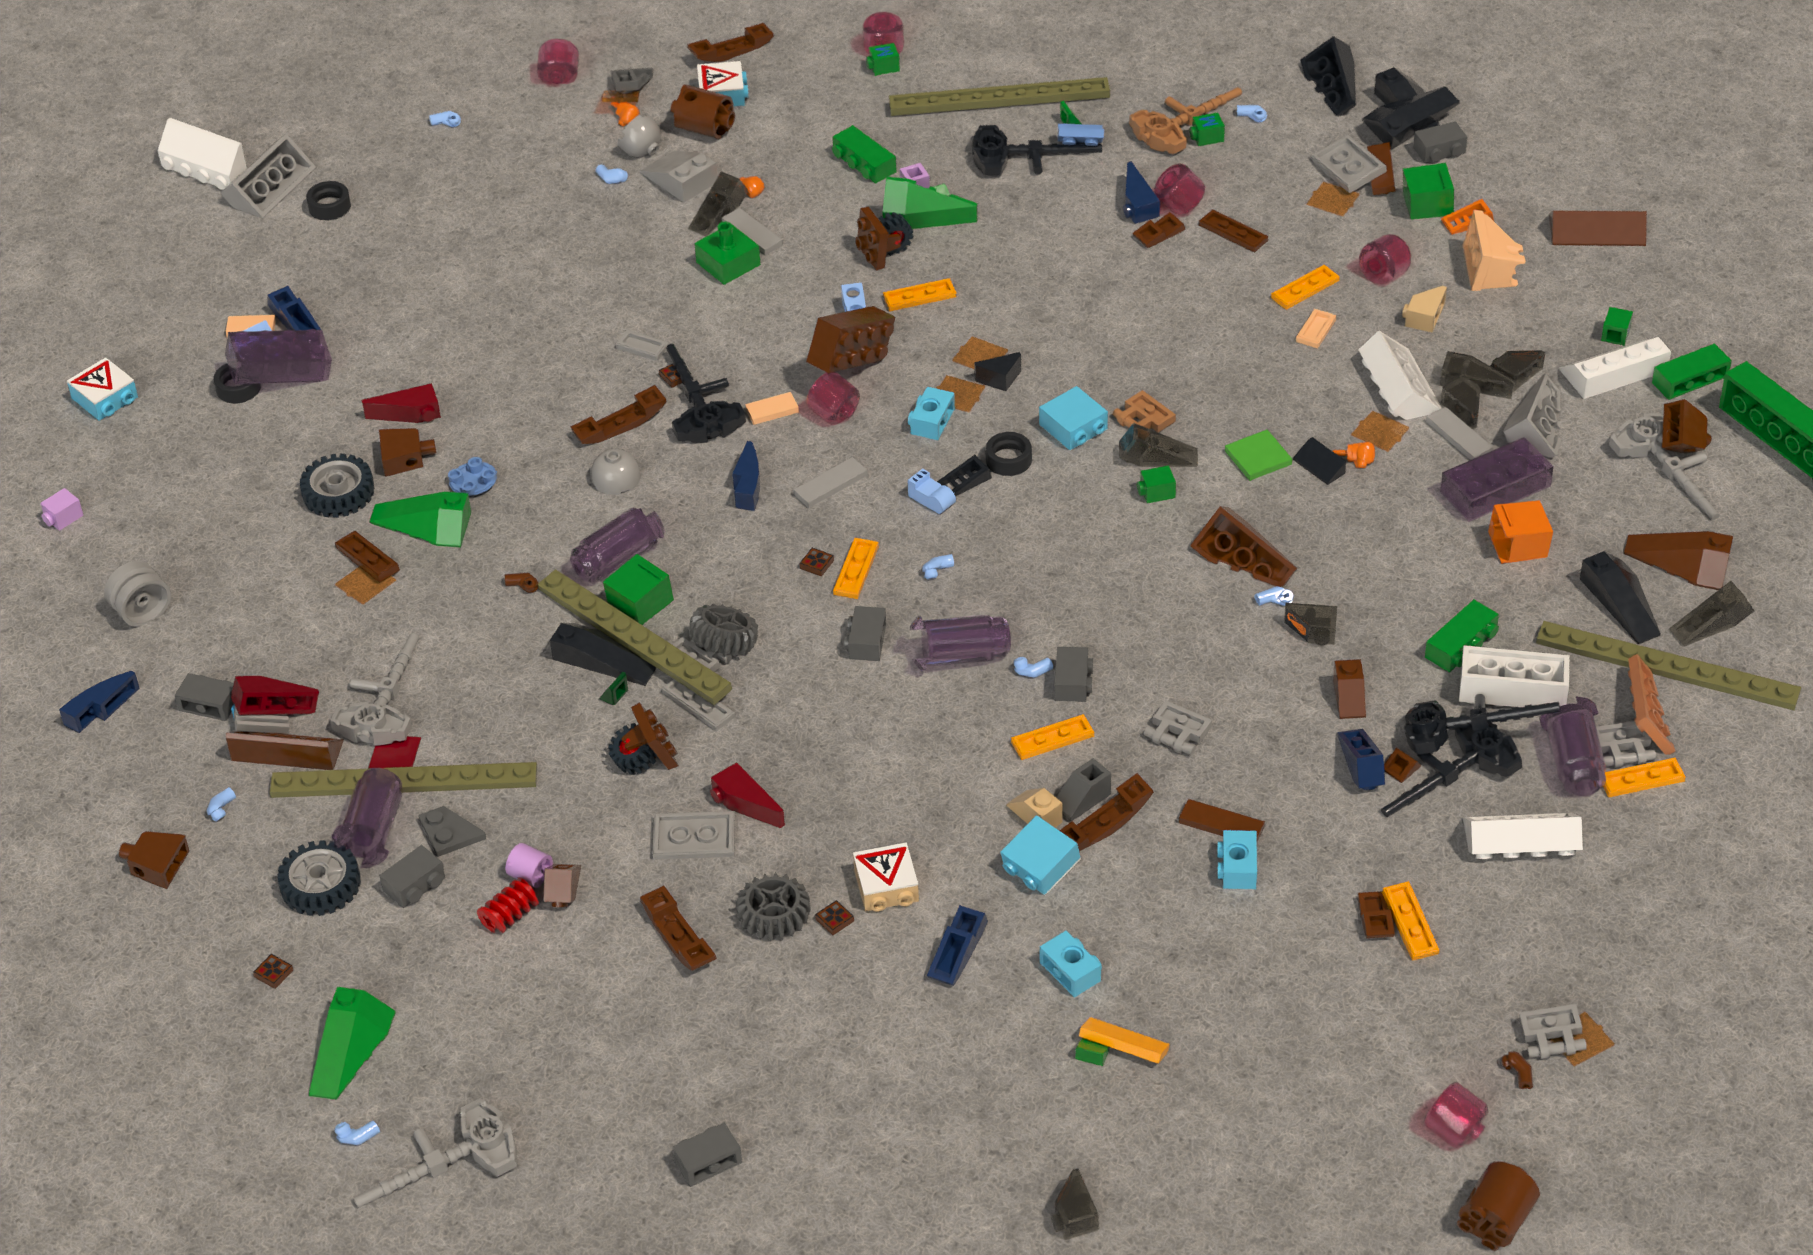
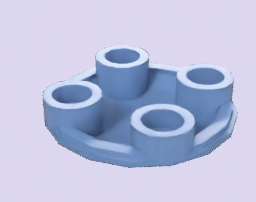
M473 457L468 460V463L449 471V486L454 492L468 493L469 496L478 495L494 485L497 480V471L492 465L482 462L480 457Z

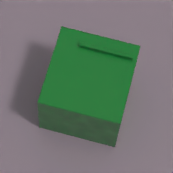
M1446 163L1403 168V196L1411 220L1444 217L1454 212V186Z
M638 554L603 581L607 603L641 625L674 600L669 575Z

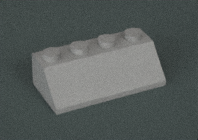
M284 134L221 191L220 194L233 208L263 218L310 174L316 166L287 134Z

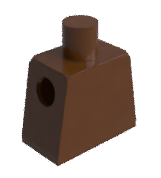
M1685 399L1665 403L1662 448L1683 454L1705 450L1712 440L1711 435L1707 433L1708 419L1706 415Z
M416 428L379 429L385 477L422 468V455L436 454L435 440L420 441L419 431Z
M145 831L141 834L135 845L126 842L122 843L119 849V857L127 859L131 875L167 889L190 850L185 835Z

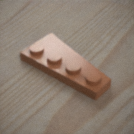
M1636 654L1628 659L1630 668L1628 675L1632 682L1630 690L1634 696L1632 705L1636 711L1635 723L1641 732L1645 731L1664 754L1670 755L1676 751L1674 744L1666 738L1671 734L1669 727L1664 724L1661 717L1665 714L1663 707L1657 699L1659 694L1652 671Z

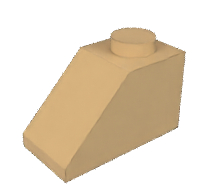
M1440 286L1413 295L1410 303L1405 304L1402 318H1406L1405 327L1433 333L1445 305L1447 287Z
M1045 788L1026 790L1006 804L1008 808L1027 824L1036 815L1053 827H1057L1062 823V802Z

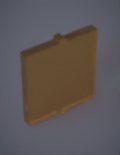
M604 91L602 102H639L640 91H633L628 94L620 93V91Z
M1323 182L1317 191H1313V196L1307 202V205L1343 217L1350 207H1354V202L1359 197V193L1354 191L1349 193L1344 188Z
M972 336L964 346L960 347V351L953 358V362L974 369V362L1004 356L1008 349Z
M947 375L941 385L936 387V389L953 392L955 409L969 413L975 403L980 401L979 397L985 388L984 385Z
M1372 411L1364 420L1360 421V425L1351 435L1365 442H1371L1374 446L1389 452L1397 442H1401V437L1409 430V427Z
M359 566L335 585L346 592L347 597H353L364 605L394 583L396 579L390 576L379 583Z
M1586 1012L1579 1015L1582 1024V1034L1573 1035V1039L1585 1038L1587 1050L1576 1051V1054L1573 1055L1562 1053L1574 1067L1615 1045L1605 1034L1603 1027L1597 1025ZM1562 1037L1550 1039L1552 1043L1563 1042Z

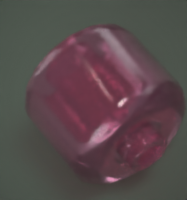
M876 12L868 16L863 23V44L867 54L869 55V47L890 43L895 44L898 54H900L904 48L902 19L891 12Z
M550 39L544 42L539 47L537 75L539 79L546 84H570L574 82L577 78L579 63L577 47L564 39Z
M1178 163L1167 168L1159 176L1154 186V193L1171 212L1183 215L1192 211L1203 199L1205 184L1187 165Z
M1393 234L1382 235L1362 248L1359 254V265L1362 273L1368 280L1376 284L1391 282L1404 274L1411 264V253L1408 245L1399 236Z
M836 372L825 373L811 386L806 402L808 408L831 425H837L854 414L859 403L860 394L859 390Z
M1453 1082L1434 1102L1425 1116L1424 1124L1450 1146L1461 1148L1471 1138L1476 1141L1486 1128L1482 1123L1488 1114L1489 1108L1484 1101L1464 1086Z

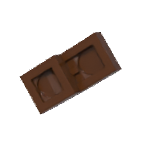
M1169 212L1156 223L1149 220L1134 231L1133 236L1147 248H1150L1183 232L1185 226L1184 223Z
M1382 891L1358 893L1357 900L1366 939L1394 937L1391 910L1388 909Z

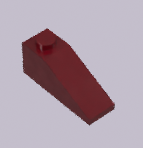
M432 383L362 400L365 419L420 423L441 418L439 403Z
M235 676L231 699L239 715L312 714L316 711L319 690L264 676Z
M737 762L711 777L712 789L710 793L716 803L719 804L721 802L729 810L778 828L785 826L784 810Z

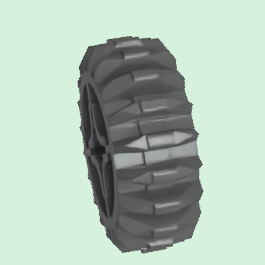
M716 604L711 606L703 605V607L697 608L693 612L689 623V635L692 637V641L697 642L699 647H705L706 651L711 650L715 654L722 653L724 656L726 654H731L732 656H736V654L744 655L745 652H750L758 638V624L755 623L754 618L750 617V614L743 613L741 609L737 610L732 608V606L726 607L723 604L721 606Z
M776 872L773 877H768L765 873L763 879L754 877L753 884L746 883L744 890H740L739 898L736 902L737 918L741 922L743 929H748L750 936L757 933L760 940L765 935H768L770 941H772L774 935H779L780 939L783 940L784 933L786 932L793 937L794 929L801 931L803 923H807L808 915H810L811 911L810 896L806 892L804 885L799 884L796 878L789 880L787 874L779 877ZM790 900L794 903L792 908L788 907L787 904ZM755 904L759 905V909L757 911L753 909V906Z

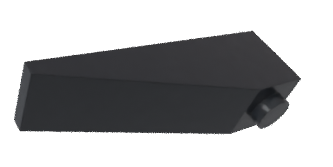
M1332 36L1300 59L1305 78L1308 81H1314L1316 84L1314 89L1326 96L1325 103L1336 116H1342L1356 106L1355 62L1350 46Z
M1395 67L1375 75L1374 94L1385 105L1425 93L1412 78ZM1435 120L1424 129L1439 126L1440 124L1438 120Z
M1444 86L1379 106L1363 117L1362 121L1383 143L1389 142L1392 150L1414 136L1415 131L1424 129L1460 104V101Z
M1605 551L1582 560L1581 582L1638 644L1661 635L1637 575L1623 560Z
M560 623L550 639L552 659L615 678L622 672H625L627 681L643 686L647 685L656 670L655 666L598 629L576 623Z

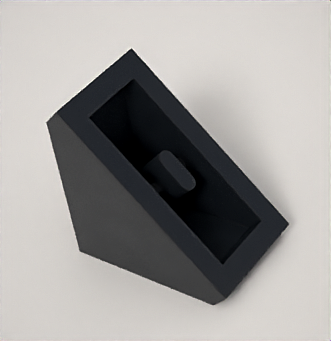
M1020 352L974 362L975 381L1003 391L1008 390L1021 372Z

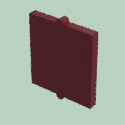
M407 736L406 740L393 741L390 744L375 746L368 769L413 767L421 737Z

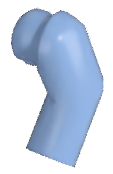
M1237 105V116H1249L1256 122H1263L1267 118L1266 111L1259 105Z
M452 111L429 115L431 126L445 124L450 127H456L461 122L460 116Z
M603 164L598 165L596 168V173L607 184L625 182L628 178L627 172L621 168L609 170Z
M952 554L934 557L922 566L924 577L927 580L936 578L938 576V569L954 567Z
M1276 586L1256 593L1254 598L1259 606L1269 602L1286 606L1292 603L1294 595L1291 590Z
M1018 657L1013 663L1015 666L1014 670L1018 675L1033 678L1053 669V663L1049 658H1045L1035 664H1028L1025 657Z
M230 787L210 800L206 812L208 816L211 815L213 821L217 822L223 818L226 812L222 807L236 798L234 791Z
M373 1120L359 1129H352L348 1123L342 1122L334 1130L338 1141L353 1145H360L380 1133L378 1125Z

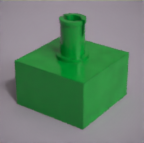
M730 222L719 223L716 232L694 243L696 263L723 285L761 265L759 245Z

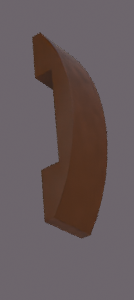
M764 23L746 27L745 35L715 44H711L707 39L687 44V48L699 60L722 62L759 49L774 37V33Z
M654 385L635 394L634 403L598 421H595L591 416L571 426V430L582 444L600 443L639 427L654 416L666 404L667 400Z
M1138 773L1116 788L1118 795L1076 825L1071 821L1059 831L1078 844L1079 851L1115 833L1145 805L1154 793L1152 788Z
M665 886L640 896V901L653 925L677 959L685 967L693 971L717 959L704 938H698L678 911L677 902Z

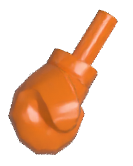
M615 100L611 101V105L617 108L616 115L620 117L618 122L620 126L628 125L630 121L640 115L639 108L625 101L620 103Z
M757 176L741 177L738 181L728 180V184L736 186L738 192L747 194L750 198L759 196L765 188L763 181Z
M1371 442L1348 444L1347 450H1332L1338 456H1347L1348 462H1354L1356 468H1366L1367 464H1371L1375 460V447Z

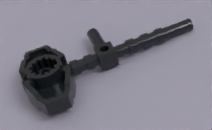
M980 125L975 132L972 145L973 162L985 176L1002 175L1008 163V155L1028 154L1029 159H1032L1034 173L1041 174L1043 172L1042 154L1102 153V144L1097 146H1088L1080 143L1075 145H1065L1063 143L1042 145L1041 140H1028V145H1007V137L996 125Z
M669 344L666 347L673 366L677 369L676 372L684 385L685 395L689 403L694 405L682 413L680 418L672 421V430L678 441L685 442L688 440L691 443H707L708 439L728 436L737 430L738 426H742L746 422V414L740 403L710 401V403L706 404L702 394L729 387L727 378L699 385L697 380L693 381V377L675 345Z
M1477 694L1474 699V709L1470 710V715L1467 716L1465 714L1455 718L1454 716L1446 717L1444 708L1436 700L1416 703L1404 717L1406 722L1404 730L1408 745L1419 755L1437 752L1440 746H1443L1449 738L1447 729L1456 730V728H1469V726H1472L1473 731L1489 729V723L1500 721L1501 723L1512 719L1521 720V718L1525 717L1534 718V716L1561 712L1558 701L1487 712L1485 696Z
M1489 723V729L1473 731L1472 726H1469V728H1456L1455 736L1464 754L1462 758H1458L1452 763L1448 760L1442 763L1431 753L1417 755L1434 769L1436 774L1426 778L1421 784L1415 785L1410 791L1401 794L1399 798L1381 808V812L1388 818L1406 805L1409 806L1414 803L1416 799L1425 796V793L1433 791L1439 784L1442 783L1446 787L1458 780V773H1461L1466 767H1470L1475 763L1479 764L1480 770L1509 777L1522 768V758L1510 735L1507 736L1504 732L1498 730L1497 725Z

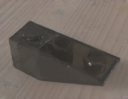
M721 171L688 229L703 236H708L722 222V217L733 212L741 205L748 192L742 181Z

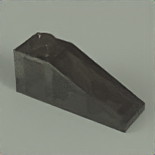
M1447 351L1441 370L1440 386L1512 399L1514 379L1472 355Z
M1136 423L1130 426L1119 441V458L1140 467H1163L1168 465L1170 467L1198 466V451L1196 447Z
M1730 581L1670 627L1669 630L1685 647L1735 627L1753 613L1754 609L1744 594Z

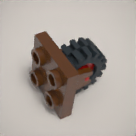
M869 206L860 208V215L857 219L858 236L855 239L856 247L863 252L867 262L871 263L876 271L884 269L888 254L889 256L894 255L895 252L898 254L901 249L903 251L907 249L906 245L910 246L912 242L909 239L914 237L912 234L914 233L913 229L901 214L897 215V213L892 212V215L887 213L885 218L880 216L878 219Z
M640 702L632 706L631 709L638 725L632 723L631 728L625 725L623 726V732L619 730L616 732L617 738H611L610 741L613 744L608 746L610 750L608 753L611 759L623 772H628L630 775H634V771L637 774L642 773V768L647 771L650 769L648 764L652 763L654 765L656 762L654 758L659 757L668 770L678 767L674 757L678 753L671 741L667 742L666 737L669 734L662 723L657 724L658 720L651 709L646 711Z

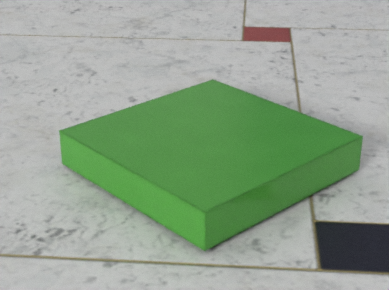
M1268 430L1225 445V452L1249 481L1292 465L1290 455Z

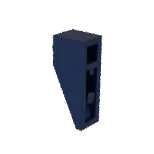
M1132 161L1127 162L1126 194L1123 211L1127 218H1131L1134 224L1160 217V200Z
M1364 729L1337 732L1352 780L1358 788L1373 790L1377 786L1385 785L1383 754Z

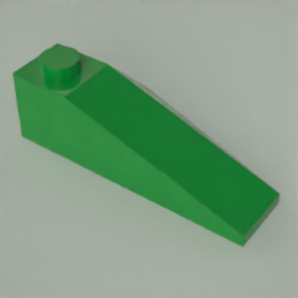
M886 178L882 211L883 218H885L887 213L892 215V212L897 213V215L901 214L912 229L975 223L978 220L977 203L953 194L948 196L936 192V188L930 186L927 189L916 185L917 181L911 179Z
M439 492L378 503L374 506L369 522L394 532H403L415 539L420 538L429 541L430 544L436 546L461 548L471 516L468 493Z
M337 987L328 1011L309 1096L337 1100L356 1076L359 1068L372 1056L374 1049L387 1037L396 1011L365 990Z

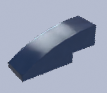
M285 286L267 295V305L300 343L304 344L323 335V331L300 297L296 298L289 286Z
M747 441L732 473L735 506L738 509L755 511L760 493L759 464L752 441Z
M128 671L99 682L67 702L59 709L64 726L80 733L96 717L104 721L109 718L140 689L135 672Z
M959 905L951 926H947L927 974L928 978L954 986L988 923L985 913Z

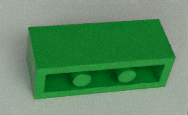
M852 125L832 136V151L835 157L843 159L850 168L858 170L865 179H870L877 184L897 172L896 156Z
M1714 343L1655 366L1652 384L1668 400L1724 379L1725 373L1730 370L1732 360Z
M1473 599L1426 641L1425 658L1449 673L1456 667H1462L1463 646L1482 647L1486 639L1494 638L1499 630V614Z

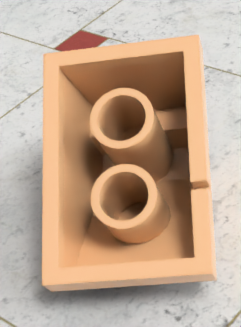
M1474 210L1463 242L1471 291L1516 287L1518 281L1512 278V275H1516L1515 267L1526 262L1525 256L1518 254L1523 252L1522 245L1510 238L1488 215L1483 214V211Z

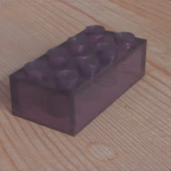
M322 330L228 332L225 356L234 384L322 382L329 380L332 358Z
M1523 437L1442 472L1440 493L1468 522H1471L1491 513L1494 505L1514 503L1551 487L1554 466Z

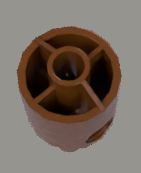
M684 84L677 100H674L671 104L670 110L671 113H674V126L676 128L712 138L721 139L725 132L730 130L735 121L731 97Z
M1492 1162L1488 1164L1466 1203L1461 1206L1457 1225L1462 1231L1481 1238L1483 1246L1493 1251H1497L1499 1247L1508 1246L1512 1243L1520 1226L1523 1225L1540 1197L1539 1187L1533 1178L1522 1168L1506 1162Z

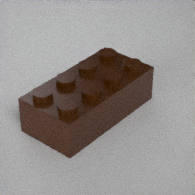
M875 306L819 317L806 362L827 373H832L882 361L888 353V343L894 331L896 317Z

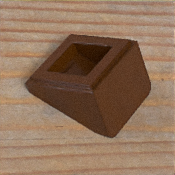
M1395 748L1384 764V772L1403 783L1421 765L1406 753Z

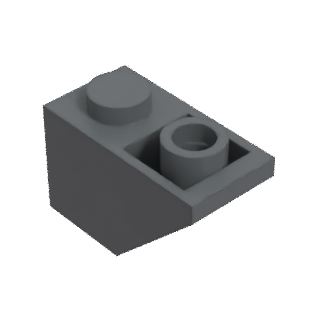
M1094 758L1074 770L1056 797L1062 802V814L1072 821L1111 795V772Z

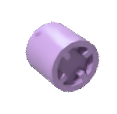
M519 843L509 854L505 870L509 876L515 879L521 877L530 886L539 888L544 882L545 868L553 865V860L550 855L524 843Z

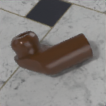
M528 572L505 574V586H519L528 593L535 592L538 589L537 579Z
M1509 1051L1508 1054L1503 1055L1501 1058L1503 1067L1507 1070L1514 1068L1517 1071L1519 1089H1532L1531 1065L1518 1052Z

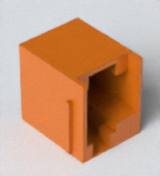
M1540 500L1493 506L1488 533L1501 564L1548 557L1553 530Z

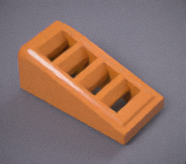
M1480 199L1442 217L1441 221L1451 235L1468 230L1471 221L1468 217L1472 216L1474 210L1483 211V214L1488 215L1493 221L1494 218L1483 199ZM1455 221L1457 225L1453 227L1450 222Z

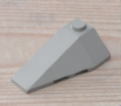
M1546 373L1541 376L1510 417L1503 432L1506 440L1513 444L1518 451L1553 458L1557 455L1561 445V438L1559 436L1555 437V429L1561 428V422L1557 420L1555 414L1561 411L1560 391Z

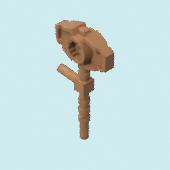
M1237 87L1200 104L1198 107L1193 105L1185 107L1169 96L1166 98L1165 104L1180 113V115L1169 119L1164 114L1141 109L1130 115L1129 124L1137 139L1144 141L1151 149L1175 154L1186 148L1187 139L1183 135L1180 126L1184 124L1191 126L1192 117L1207 114L1210 110H1215L1218 106L1225 105L1226 102L1242 95V91Z

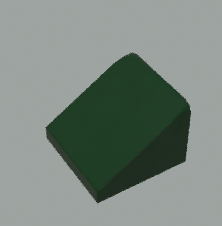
M622 672L599 699L608 704L616 705L628 691L626 673Z

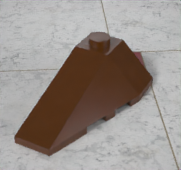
M1220 506L1190 545L1209 562L1218 564V562L1230 565L1233 571L1239 572L1240 569L1252 573L1255 579L1282 588L1298 569L1247 521L1229 507Z
M1709 531L1628 535L1624 554L1650 566L1655 565L1664 569L1672 576L1682 577L1688 580V583L1695 586L1722 591L1733 536Z

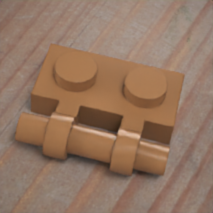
M1143 390L1125 401L1126 410L1122 411L1116 408L1112 413V416L1117 419L1120 425L1123 427L1127 426L1138 438L1142 437L1146 441L1150 440L1153 435L1149 431L1150 428L1158 433L1176 422L1175 413ZM1137 417L1141 421L1137 422L1134 418Z

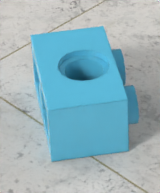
M927 387L923 395H919L915 410L911 411L908 416L911 434L939 440L955 410L954 393Z
M1223 830V841H1218L1217 858H1223V862H1218V879H1223V889H1256V831Z
M1067 931L1062 932L1040 946V963L1074 998L1101 981L1102 965L1095 955L1091 956L1084 949L1081 941L1078 938H1073Z

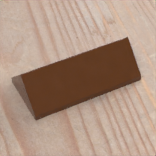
M1552 211L1549 213L1552 245L1646 246L1647 211Z
M249 731L226 733L231 761L334 770L344 739Z

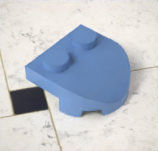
M1058 124V142H1063L1065 145H1075L1077 142L1085 143L1088 146H1097L1098 143L1103 142V125Z

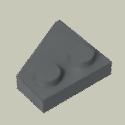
M653 68L611 71V79L616 91H620L623 94L639 90L653 77Z
M445 806L418 815L419 821L437 857L486 839V834L482 829Z

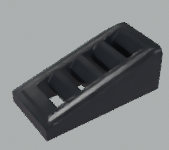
M973 455L937 482L941 486H947L946 484L951 483L955 487L952 491L956 497L988 481L992 476L989 468L976 455ZM959 479L962 483L958 484L955 480Z

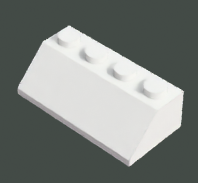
M172 118L167 120L158 148L161 166L166 170H174L183 176L196 178L202 183L207 182L223 190L247 168L240 142Z
M1377 331L1359 349L1363 357L1362 363L1372 373L1370 377L1379 386V394L1388 402L1389 406L1387 408L1392 415L1408 420L1430 415L1442 409L1408 348L1381 331Z
M1655 337L1559 367V370L1582 398L1586 399L1652 377L1655 366L1670 361L1671 351L1659 337Z
M1463 646L1459 702L1474 704L1477 694L1485 696V704L1495 706L1525 707V705L1530 704L1539 705L1559 701L1560 710L1566 712L1570 655Z
M1573 813L1463 817L1468 851L1471 854H1476L1477 859L1493 858L1492 853H1503L1505 858L1520 857V852H1531V856L1541 857L1547 856V851H1558V855H1575V850H1583L1582 818Z

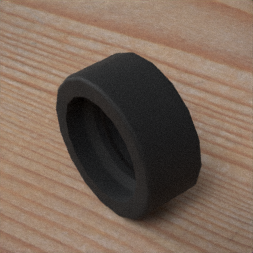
M325 181L315 184L306 194L309 213L319 220L329 221L343 217L349 212L351 207L348 188L337 181ZM327 197L340 198L329 204L318 203V201Z
M233 361L224 364L216 370L213 376L217 396L220 400L227 403L237 404L249 401L261 389L257 368L246 361ZM243 377L250 379L240 386L224 385L234 378Z
M1002 432L991 437L986 443V464L994 473L1002 476H1015L1025 472L1031 466L1032 445L1024 435L1017 432ZM1008 448L1019 450L1023 454L1016 458L1006 459L998 457L995 453Z

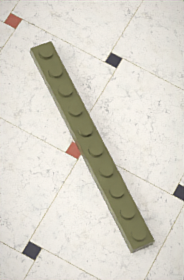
M1102 77L889 95L891 116L1110 98L1108 78Z
M555 569L537 584L540 591L711 704H717L732 690L731 682Z
M1543 621L1536 644L1628 668V659L1638 654L1652 671V674L1795 711L1801 691L1800 686Z
M537 762L272 772L270 796L271 798L530 788L536 787Z

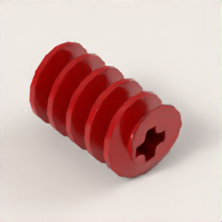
M517 877V880H513L509 887L503 888L501 893L493 896V900H488L485 903V907L481 906L478 908L477 915L483 926L492 933L495 932V929L503 933L506 931L504 922L509 926L514 924L512 915L520 920L523 917L520 909L528 913L531 911L528 902L535 907L539 902L528 882L521 877Z

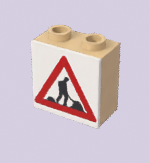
M907 843L853 852L854 872L865 911H882L887 907L897 905L909 906L913 902L919 901L918 881Z

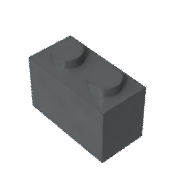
M1456 121L1415 131L1413 148L1424 163L1438 162L1441 159L1457 157L1466 153L1467 136Z
M855 606L853 616L848 618V631H850V635H845L844 650H849V659L880 661L886 629V608Z
M1057 647L1055 701L1086 702L1087 693H1092V677H1088V674H1093V658H1088V647Z
M188 673L175 694L178 709L181 712L227 721L232 712L231 708L234 705L231 699L234 683Z
M423 845L417 847L379 875L383 892L402 908H405L410 903L413 904L419 901L425 892L431 888L438 887L443 879L446 878L443 862Z
M725 1122L718 1126L710 1127L703 1133L690 1139H684L677 1145L672 1146L674 1162L690 1187L742 1163L741 1147Z

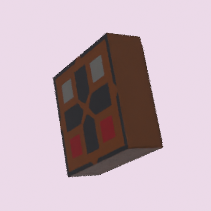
M673 364L659 370V376L671 388L682 383Z
M812 547L800 562V569L822 577L833 563L834 555Z
M837 900L815 914L816 921L831 935H835L854 922V916Z
M270 954L253 971V974L258 980L276 989L294 970L291 964Z

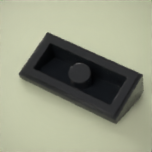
M1313 437L1308 439L1293 457L1295 462L1327 485L1344 475L1346 471V461Z

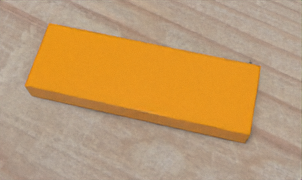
M1322 265L1271 293V298L1287 310L1339 281L1340 276L1326 265Z
M950 278L883 292V298L889 312L957 297Z
M854 538L833 589V595L858 599L879 548V542Z
M1082 714L1011 737V743L1020 759L1024 760L1094 737V730L1085 715Z
M1676 758L1599 773V780L1608 798L1685 782L1686 778Z
M1407 881L1384 887L1382 894L1389 910H1391L1394 922L1412 961L1439 954L1438 945L1410 882Z
M1092 1017L1081 1026L1079 1033L1081 1038L1157 1064L1166 1056L1170 1045L1169 1043Z

